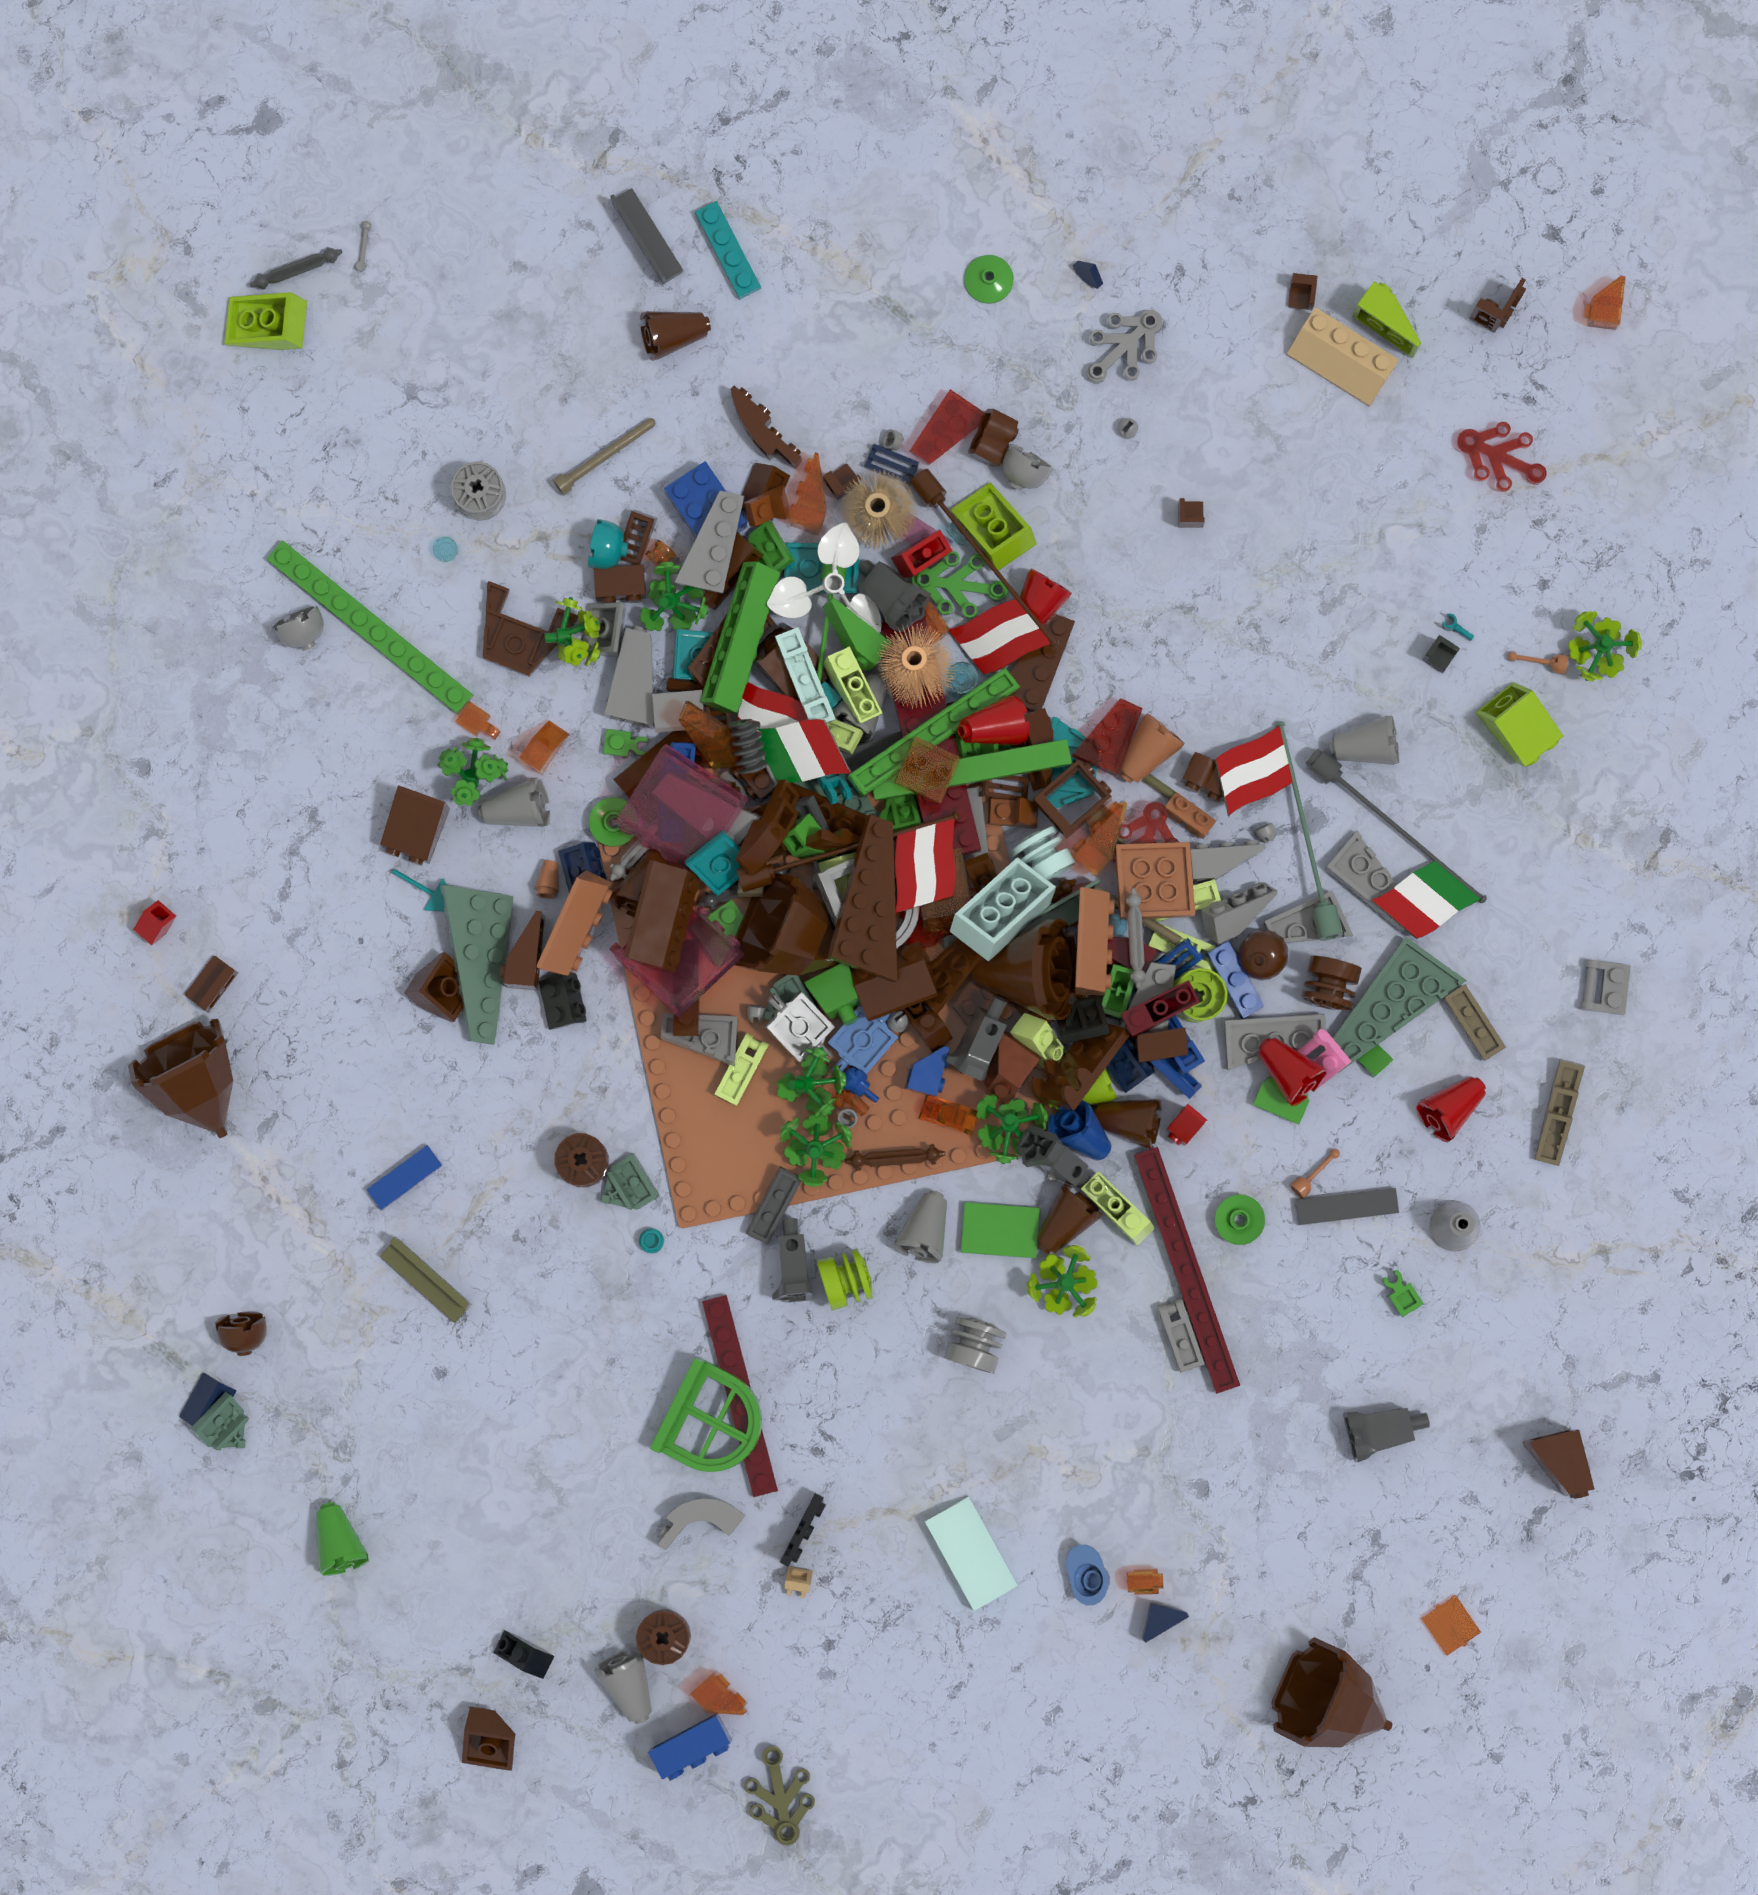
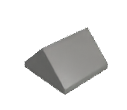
M624 603L588 604L587 611H590L598 619L600 630L598 631L599 637L593 639L584 633L583 641L588 643V650H591L594 642L598 641L599 645L597 648L601 650L600 656L618 658L626 614Z
M702 690L652 694L655 733L705 729L704 704L700 703L703 694Z

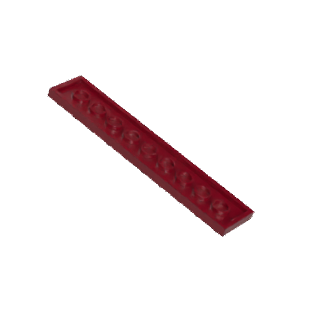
M925 616L909 627L911 637L912 627L915 637L916 631L918 636L920 632L921 638L923 637L922 633L924 634L925 632L927 634L926 632H929ZM886 622L881 623L880 634L887 640L890 638L892 640L891 644L894 647V640L892 638L902 640L900 632L894 631ZM906 629L901 634L909 647V644L911 646L909 631ZM922 686L925 697L924 702L921 693L922 708L914 689V704L910 694L908 700H906L907 703L904 699L907 697L898 698L900 695L898 694L899 691H897L898 687L892 692L902 738L947 708L944 692L941 694L933 692L939 698L937 699L936 695L933 694L934 702L927 687L925 686L924 689V686ZM954 734L911 763L909 768L959 759ZM966 785L916 794L922 823L953 815V812L959 814V820L955 821L954 857L981 852Z

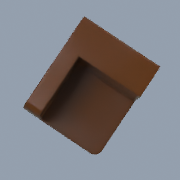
M1293 273L1290 283L1289 308L1313 310L1318 276Z
M844 464L832 473L830 470L823 476V482L835 498L839 500L850 489L851 491L853 490L851 488L852 484L855 486L853 481L860 485L858 478L861 481V477L859 475L856 476L848 464Z
M1180 498L1178 502V528H1203L1205 523L1203 501H1185V498Z

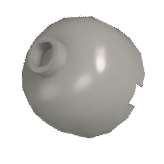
M1010 444L1005 453L1002 466L1004 474L1010 479L1008 483L1018 490H1021L1023 487L1028 489L1038 488L1044 484L1053 468H1050L1051 465L1032 452L1030 454L1027 452L1021 453L1022 447Z
M311 606L290 614L286 622L282 618L274 623L272 627L280 642L290 648L301 647L302 651H305L316 645L315 640L321 636L324 630V621L318 606Z

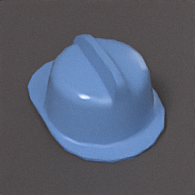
M1086 1544L1077 1545L1070 1550L1066 1559V1568L1074 1597L1080 1603L1095 1605L1105 1597L1110 1585V1576L1104 1568L1100 1554L1093 1547Z

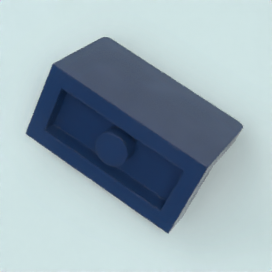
M203 1373L179 1417L193 1426L225 1392L234 1397L237 1390Z

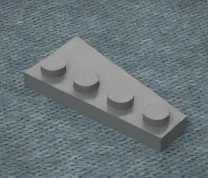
M719 491L674 582L675 584L723 594L744 496Z
M1325 1014L1224 1020L1227 1070L1261 1060L1258 1056L1260 1051L1258 1048L1267 1038H1277L1293 1049L1302 1047L1313 1038L1314 1033L1319 1029L1326 1030Z

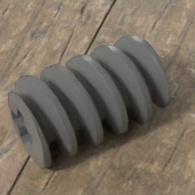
M742 719L728 723L729 727H736V730L731 732L730 736L738 737V740L734 741L732 746L740 747L739 750L734 752V756L742 757V759L735 762L736 765L743 766V769L737 773H754L767 767V760L762 759L766 756V752L761 750L764 742L758 740L763 736L762 732L757 730L761 726L760 722L752 719Z

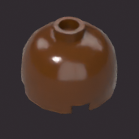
M1256 930L1248 934L1240 944L1238 952L1239 964L1244 973L1249 977L1257 980H1270L1279 975L1287 965L1288 946L1284 939L1276 932Z
M239 1312L237 1313L239 1316L237 1318L230 1319V1315L219 1318L215 1322L216 1333L220 1344L228 1351L235 1352L238 1356H247L264 1342L267 1326L265 1316L263 1317L262 1313Z

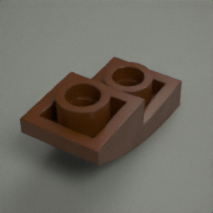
M845 828L838 829L834 833L821 829L806 837V846L821 851H832L858 843L861 836Z

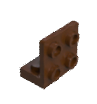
M1521 278L1503 310L1498 308L1499 305L1493 300L1480 298L1470 319L1494 333L1498 327L1504 328L1514 311L1511 306L1516 308L1526 291V288L1523 287L1526 279Z

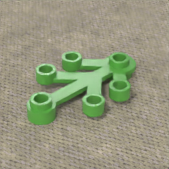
M955 551L947 554L945 559L932 569L926 568L917 575L912 576V584L929 592L931 598L938 606L939 613L944 616L952 612L953 604L951 601L944 599L936 587L948 590L961 607L962 613L967 619H973L977 615V607L975 604L970 603L961 591L988 594L990 599L995 602L1003 601L1008 593V589L1001 581H994L991 584L963 581L964 578L974 571L983 568L984 560L978 554L973 555L969 563L949 578L938 576L949 567H955L959 564L960 556ZM950 555L956 556L957 561L955 563L948 561ZM980 559L982 564L976 567L972 564V561ZM922 576H927L929 582L922 584L919 579ZM1000 586L1003 591L1001 594H995L993 588ZM944 603L950 606L949 611H942L941 605ZM972 607L975 612L972 615H968L965 609Z

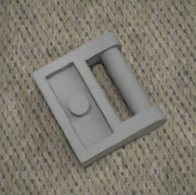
M1585 960L1587 974L1584 1001L1581 1002L1580 1010L1625 1015L1631 965ZM1597 970H1603L1600 1004L1593 1003Z

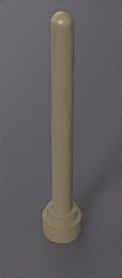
M653 418L647 419L570 474H560L552 479L563 496L572 490L571 487L574 486V482L653 428L656 424Z

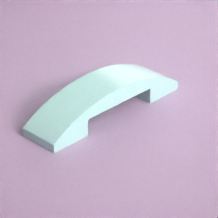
M799 627L775 636L807 718L825 719L826 723L836 720L808 654Z

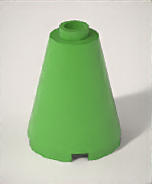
M334 1502L321 1505V1510L316 1512L320 1573L323 1576L342 1574L346 1572L345 1569L353 1566L354 1569H357L369 1562L368 1553L342 1507L335 1505Z

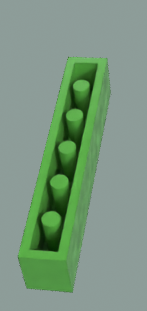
M743 562L700 703L723 713L738 712L742 704L745 686L750 678L749 673L752 663L757 656V647L764 633V624L770 612V609L767 607V601L778 583L780 572L759 562Z

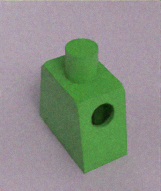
M841 963L804 983L829 1018L834 1019L840 1016L843 1024L847 1026L857 1021L858 1018L853 1009L861 1005L853 984L851 966Z

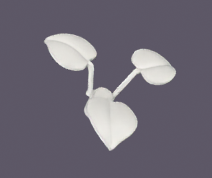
M841 523L831 528L819 542L817 549L819 560L824 564H832V573L824 578L822 585L806 592V584L799 578L786 577L780 580L767 601V607L771 611L786 618L802 617L812 607L808 596L824 590L828 594L839 593L849 610L878 633L881 632V616L877 605L869 596L864 594L855 595L851 602H849L843 590L844 579L837 571V566L848 568L859 557L858 541L847 523Z

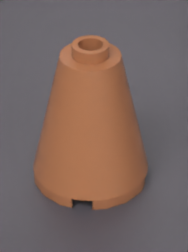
M1147 713L1142 718L1119 765V768L1122 770L1120 776L1129 783L1133 781L1140 782L1178 752L1185 743L1175 733L1169 731L1164 724Z

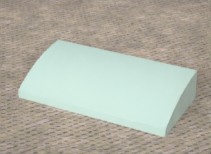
M969 1497L925 1521L973 1611L1018 1586Z

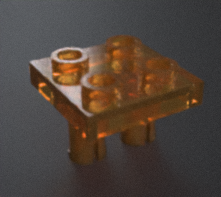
M915 736L894 783L940 804L961 757Z

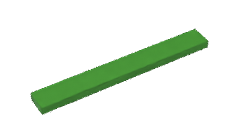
M1003 668L849 774L847 778L860 795L864 797L958 732L957 728L962 718L1006 696H1010L1019 690L1020 686L1008 670Z
M1067 739L902 769L873 790L874 799L879 801L1072 765Z

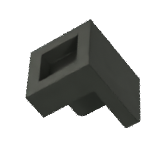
M1439 634L1422 660L1441 673H1444L1460 648Z

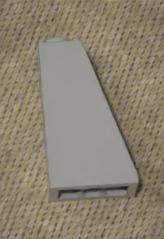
M633 626L632 629H625L604 714L606 718L654 729L652 639L650 633H646V628Z

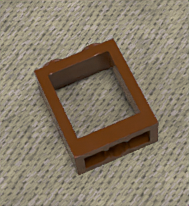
M1079 759L1033 798L1034 804L1065 839H1068L1112 800L1110 795L1112 790L1103 780L1099 782L1093 776L1095 774L1093 768L1087 762L1083 764ZM1079 773L1101 799L1070 825L1048 798L1074 775Z

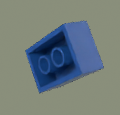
M706 461L664 488L665 494L695 538H697L719 491L726 492ZM740 514L737 528L739 533L748 528L747 521L742 514Z
M716 1713L650 1748L648 1754L661 1779L663 1780L668 1777L669 1781L683 1774V1768L691 1765L692 1769L706 1762V1756L713 1753L716 1757L729 1750L728 1744L731 1743L732 1738L719 1713Z

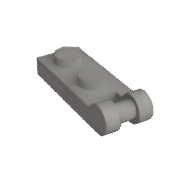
M1182 1298L1174 1300V1303L1166 1306L1165 1304L1158 1305V1311L1180 1373L1205 1365ZM1178 1312L1180 1320L1171 1322L1169 1315Z

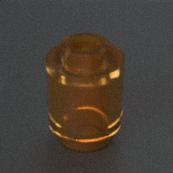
M1157 1568L1133 1569V1572H1127L1128 1593L1134 1592V1595L1159 1594V1589H1163V1573H1158Z

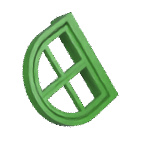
M701 1357L694 1358L650 1449L657 1453L662 1452L699 1471L717 1472L732 1468L751 1454L759 1440L762 1429V1413L758 1399L751 1388L737 1376ZM707 1377L732 1389L718 1418L693 1406ZM736 1393L742 1399L747 1410V1433L723 1422ZM688 1415L713 1427L699 1456L674 1444ZM718 1430L742 1442L734 1452L725 1457L717 1459L704 1458Z

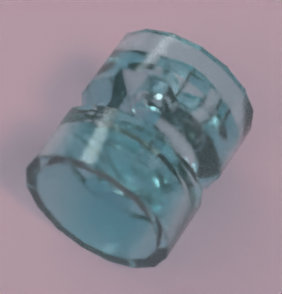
M957 662L951 665L954 668H949L948 670L953 671H947L951 674H946L951 675L949 677L946 676V680H949V682L946 681V690L955 699H960L978 685L976 669L966 662Z

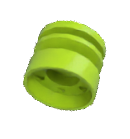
M1197 968L1183 973L1174 980L1173 988L1189 980L1195 993L1200 992L1201 994L1198 998L1200 1003L1177 1015L1179 1018L1186 1022L1198 1023L1214 1018L1222 1012L1227 1002L1228 991L1225 982L1219 974L1210 969Z
M858 1248L852 1250L855 1260L853 1262H848L846 1252L842 1253L843 1265L840 1266L837 1265L832 1256L817 1261L832 1311L848 1306L847 1294L852 1293L857 1303L861 1302L858 1294L860 1290H864L867 1300L873 1298L871 1277L866 1261L859 1253Z

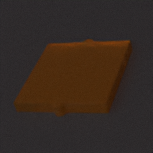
M1456 1595L1441 1605L1437 1604L1436 1609L1421 1618L1446 1656L1461 1646L1465 1647L1467 1645L1466 1642L1481 1633Z

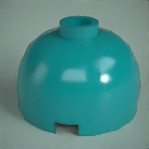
M597 519L590 544L591 553L593 554L592 557L588 556V568H611L619 563L621 557H626L629 543L624 542V533L615 523Z

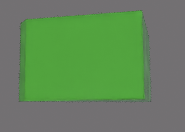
M1113 964L1110 972L1111 988L1105 990V996L1102 999L1105 1014L1121 1018V1013L1126 1011L1134 985L1130 978L1133 969Z

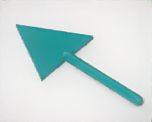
M396 869L392 870L394 875L432 896L424 910L445 912L444 895L441 894L440 885L447 884L443 878L434 892Z

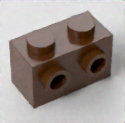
M734 756L730 759L732 765L729 768L737 780L741 778L747 784L745 790L753 800L758 798L762 803L772 795L775 789L766 768L754 773L739 774L737 772L742 770L743 766H738L735 762L742 759V757Z

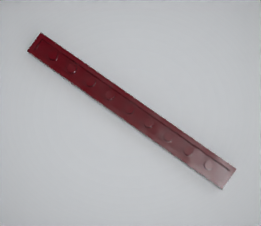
M1155 1147L1134 1155L1215 1393L1238 1387L1240 1383L1159 1148Z

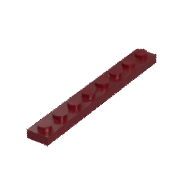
M727 1295L702 1301L719 1367L737 1376L751 1388ZM724 1385L728 1398L732 1389ZM736 1393L730 1404L736 1429L747 1433V1410L742 1399ZM761 1429L757 1445L744 1460L753 1497L778 1491Z

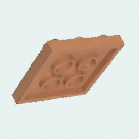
M1190 842L1115 845L1120 920L1128 919L1127 914L1130 907L1127 905L1126 899L1130 895L1131 888H1135L1137 894L1142 899L1139 906L1142 919L1195 916Z

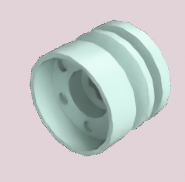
M1055 826L1032 833L1020 841L1018 846L1010 852L1012 858L1024 854V857L1020 860L1025 864H1030L1033 870L1048 881L1065 872L1076 863L1068 848L1056 851L1055 847L1063 840L1061 836L1050 841L1049 838L1057 833Z

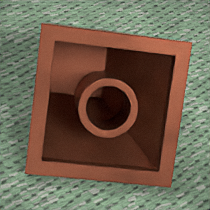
M1004 1031L988 1067L984 1081L987 1090L1008 1105L1041 1059V1056Z

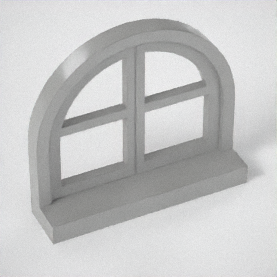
M855 858L813 875L834 927H836L843 902L834 880L851 873ZM894 862V879L896 880L895 862ZM897 889L895 890V899H897ZM919 907L905 911L903 921L896 931V948L901 946L913 932L919 916Z

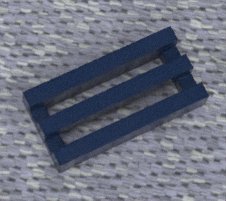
M873 444L864 468L871 471L875 469L876 473H879L880 470L881 475L893 477L897 481H903L906 485L910 486L909 482L914 477L919 462ZM876 452H878L880 454L903 462L907 465L912 466V469H909L905 466H902L900 464H897L875 454ZM873 460L909 474L908 478L871 463Z

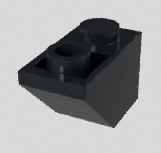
M504 1630L493 1652L521 1671L544 1679L554 1658V1655L506 1630Z

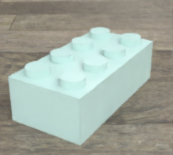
M1016 858L955 913L950 932L989 962L1051 904L1056 886L1019 858Z

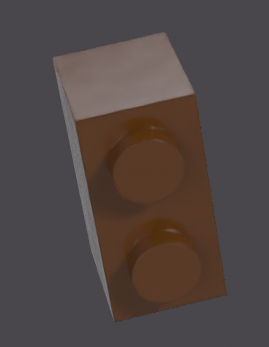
M643 565L614 566L607 569L594 568L595 597L597 602L616 603V600H626V603H639L641 599L646 598L645 569Z

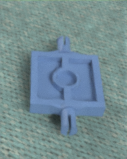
M860 1005L854 1011L858 1018L857 1021L847 1026L843 1024L828 1044L838 1052L841 1058L836 1064L840 1067L839 1070L841 1072L850 1065L857 1069H862L867 1075L896 1042L898 1036L889 1030L885 1023L891 1014L868 1022Z

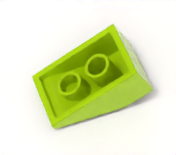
M1374 281L1357 304L1352 317L1413 358L1421 345V341L1396 296L1391 293V288L1382 282L1378 284Z
M291 292L229 297L224 344L227 346L275 350L302 349L307 301Z
M991 482L950 509L954 517L998 571L1037 545L1031 527Z

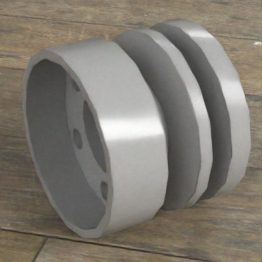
M479 461L467 463L460 467L453 476L451 483L452 497L461 513L469 519L477 521L489 520L498 515L504 507L507 497L505 485L497 470L488 463ZM479 484H481L483 490H478L475 493L473 490V486L478 487Z
M956 1317L955 1324L963 1326L965 1329L964 1332L952 1330L955 1336L961 1338V1342H949L944 1359L994 1374L999 1358L989 1353L990 1348L1002 1349L1003 1344L993 1341V1337L1005 1339L1006 1332L1000 1330L994 1324L982 1320Z

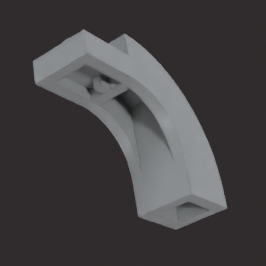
M700 1498L688 1501L675 1508L666 1517L673 1525L672 1527L666 1525L660 1532L658 1537L661 1540L658 1545L667 1550L680 1532L688 1524L696 1521L710 1522L730 1536L746 1515L733 1505L714 1498Z

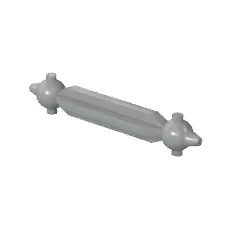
M658 821L654 822L622 856L620 864L614 865L612 863L610 865L612 874L609 880L611 882L616 879H625L627 876L626 870L633 868L660 838Z
M1131 888L1130 895L1126 899V903L1130 907L1127 914L1130 964L1133 968L1130 978L1135 983L1136 988L1141 989L1142 982L1146 977L1145 972L1142 970L1145 963L1142 913L1139 909L1142 899L1137 894L1136 889Z

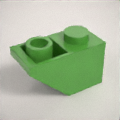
M810 813L796 819L783 840V844L793 857L805 859L828 852L806 846V837L821 830ZM836 855L829 856V857H826V858H823V859H819V860H816L815 862H823V861H826V860H828V859H830V858H832V857H834V856H836Z

